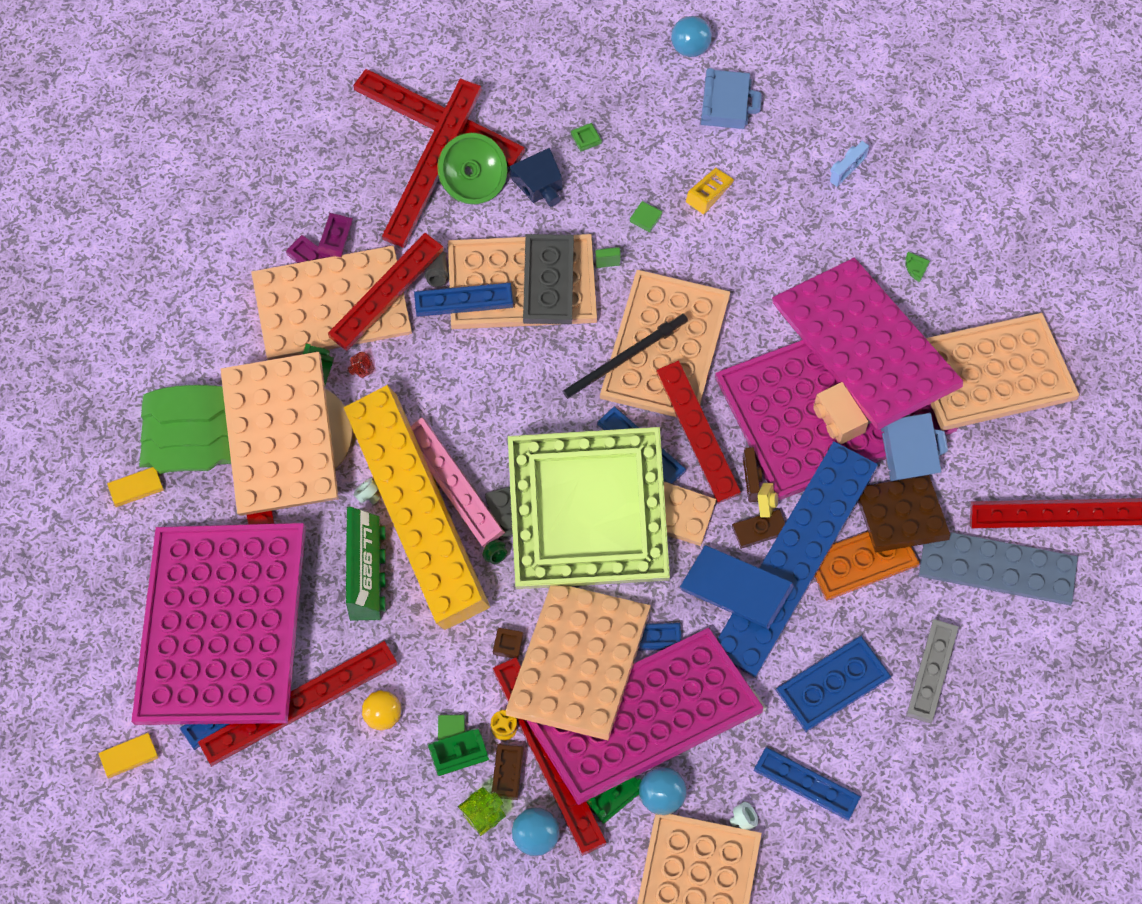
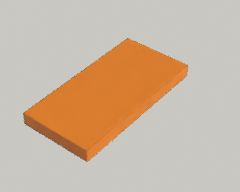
M867 531L833 544L816 573L815 579L825 600L828 601L918 567L920 563L912 547L875 553Z

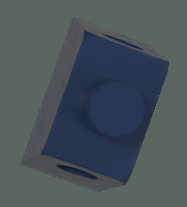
M550 148L510 166V178L533 203L544 198L547 204L553 207L561 201L557 192L562 190V176Z

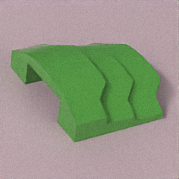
M174 386L143 394L141 410L143 422L139 467H153L161 474L178 471H210L217 464H231L222 386Z

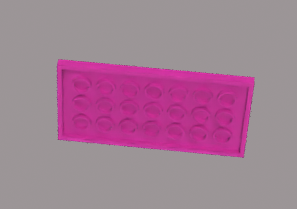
M855 257L772 297V302L777 310L838 383H844L861 411L877 430L963 387V380Z
M706 628L633 664L609 741L544 724L527 722L579 805L763 713V706L710 628Z

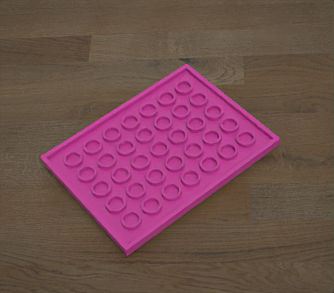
M801 340L715 373V379L749 447H754L755 459L759 467H761L767 483H773L774 493L778 494V501L805 491L833 441L838 443L835 438L830 437L826 423L822 418L817 417L813 406L818 393L839 383L806 343ZM931 404L910 414V416L931 413L934 430H941ZM872 423L867 425L865 433L841 444L875 463L886 459L882 437L884 432H881V429L877 430ZM958 427L944 430L945 435L957 432Z
M304 523L156 527L131 720L134 725L288 723L306 535Z

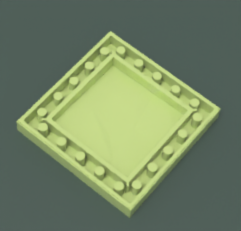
M660 427L508 436L516 589L550 588V586L563 585L586 586L670 581Z

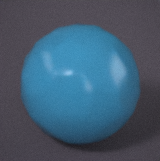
M684 17L672 29V44L675 50L683 56L697 57L703 54L711 44V29L707 22L699 17Z
M658 767L650 770L643 777L639 785V796L647 810L656 815H669L682 807L686 799V784L681 775L675 770Z
M534 807L526 809L513 822L512 839L517 848L529 856L547 854L558 842L560 834L559 824L556 818L545 809Z

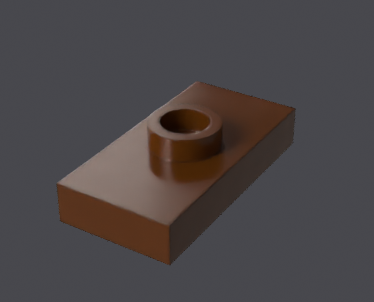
M748 447L744 449L742 459L748 502L751 503L758 502L757 495L760 491L759 482H762L761 467L756 466L754 447Z
M779 509L773 511L771 517H760L759 515L732 524V529L740 549L777 538L785 525V521Z
M497 744L491 798L518 800L524 746Z

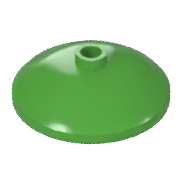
M466 133L453 138L442 149L438 159V176L441 185L452 198L461 203L475 205L487 202L494 198L505 184L507 162L504 153L492 139L482 134ZM466 167L471 168V175L466 174Z

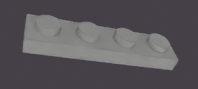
M933 619L907 710V717L932 724L958 626Z

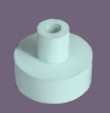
M372 478L360 484L353 494L360 503L369 500L372 504H375L380 499L376 494L378 487Z
M743 802L734 807V817L730 818L732 827L740 826L741 829L750 830L758 825L757 814L749 803Z

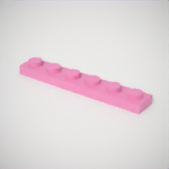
M420 418L410 427L431 474L477 540L485 548L489 542L497 540L505 532L424 418Z

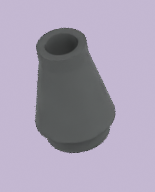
M444 251L427 267L425 273L427 283L434 287L445 285L449 279L446 253Z

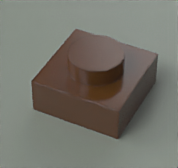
M498 627L493 655L519 659L524 636L523 632Z

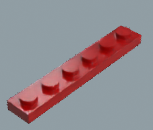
M424 233L328 332V337L348 351L443 252V246L427 233Z
M679 360L657 369V376L717 503L719 504L741 495V491Z

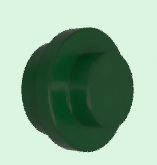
M494 540L489 542L482 553L484 560L491 564L501 563L507 556L506 545L503 541Z

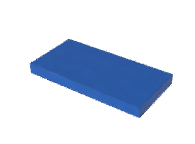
M706 545L680 585L682 591L767 629L772 625L794 587L793 583Z
M859 636L776 688V692L803 730L808 732L890 680L891 675L863 637Z

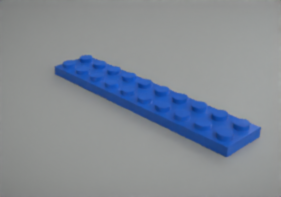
M833 441L759 567L793 583L794 587L769 629L732 613L717 639L738 669L755 678L757 677L877 470V463Z

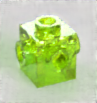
M484 787L472 793L469 798L457 806L470 826L480 836L495 827L498 822L506 817L501 809L503 802L495 792L490 794Z

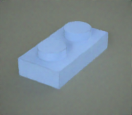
M861 141L856 147L852 146L847 151L845 158L841 162L837 161L832 166L830 182L838 187L867 158L869 145Z

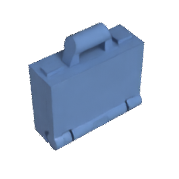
M712 68L706 70L701 125L745 129V125L748 124V114H757L761 110L762 94L751 90L752 79H750V73L720 71ZM748 97L752 98L751 107L747 106Z
M931 413L903 417L881 428V432H884L882 437L888 470H891L889 471L890 481L942 472L939 456L948 452L945 431L934 430Z

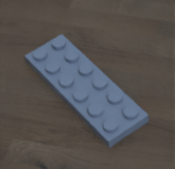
M950 532L949 540L923 544L918 577L1071 606L1078 556Z

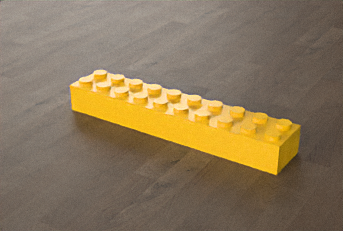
M386 385L343 407L436 624L446 630L491 608L397 394Z

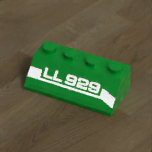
M347 507V611L350 621L381 620V612H386L385 596H381V588H386V574L381 572V564H386V550L381 549V541L386 540V526L381 525L380 516L354 507Z

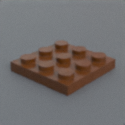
M929 475L867 485L858 501L875 553L950 539V532Z

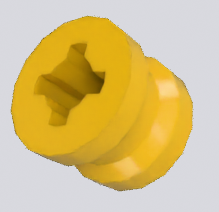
M506 710L497 711L491 718L492 734L495 738L502 741L513 738L517 732L516 718L507 716Z

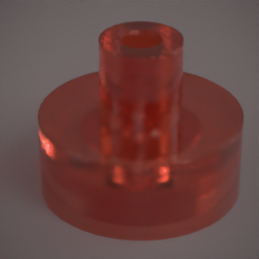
M359 352L351 357V365L348 367L351 375L356 374L364 378L373 373V362L365 352Z

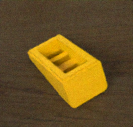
M715 167L688 191L686 203L704 215L733 184L734 179ZM717 176L719 177L717 179L723 183L720 185L712 179ZM709 183L710 185L715 187L716 190L712 189L707 184ZM704 190L706 193L709 194V196L705 195L701 191Z

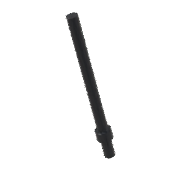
M682 313L670 322L665 321L657 327L656 331L562 391L567 399L655 342L662 338H668L674 334V330L688 322L686 315Z

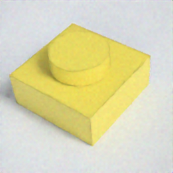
M763 483L757 495L760 517H771L774 508L778 507V494L774 493L773 483Z

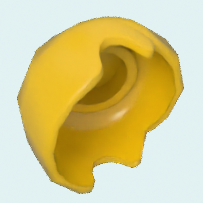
M383 690L372 692L362 705L363 720L372 729L380 731L391 729L401 717V703L391 692Z

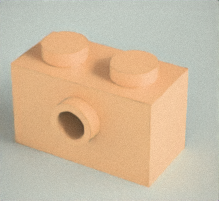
M843 382L816 395L813 406L817 417L822 418L826 423L830 437L835 438L840 445L866 432L868 420Z

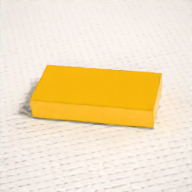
M153 467L107 483L115 507L164 491L157 470Z
M149 733L98 753L108 779L158 759Z

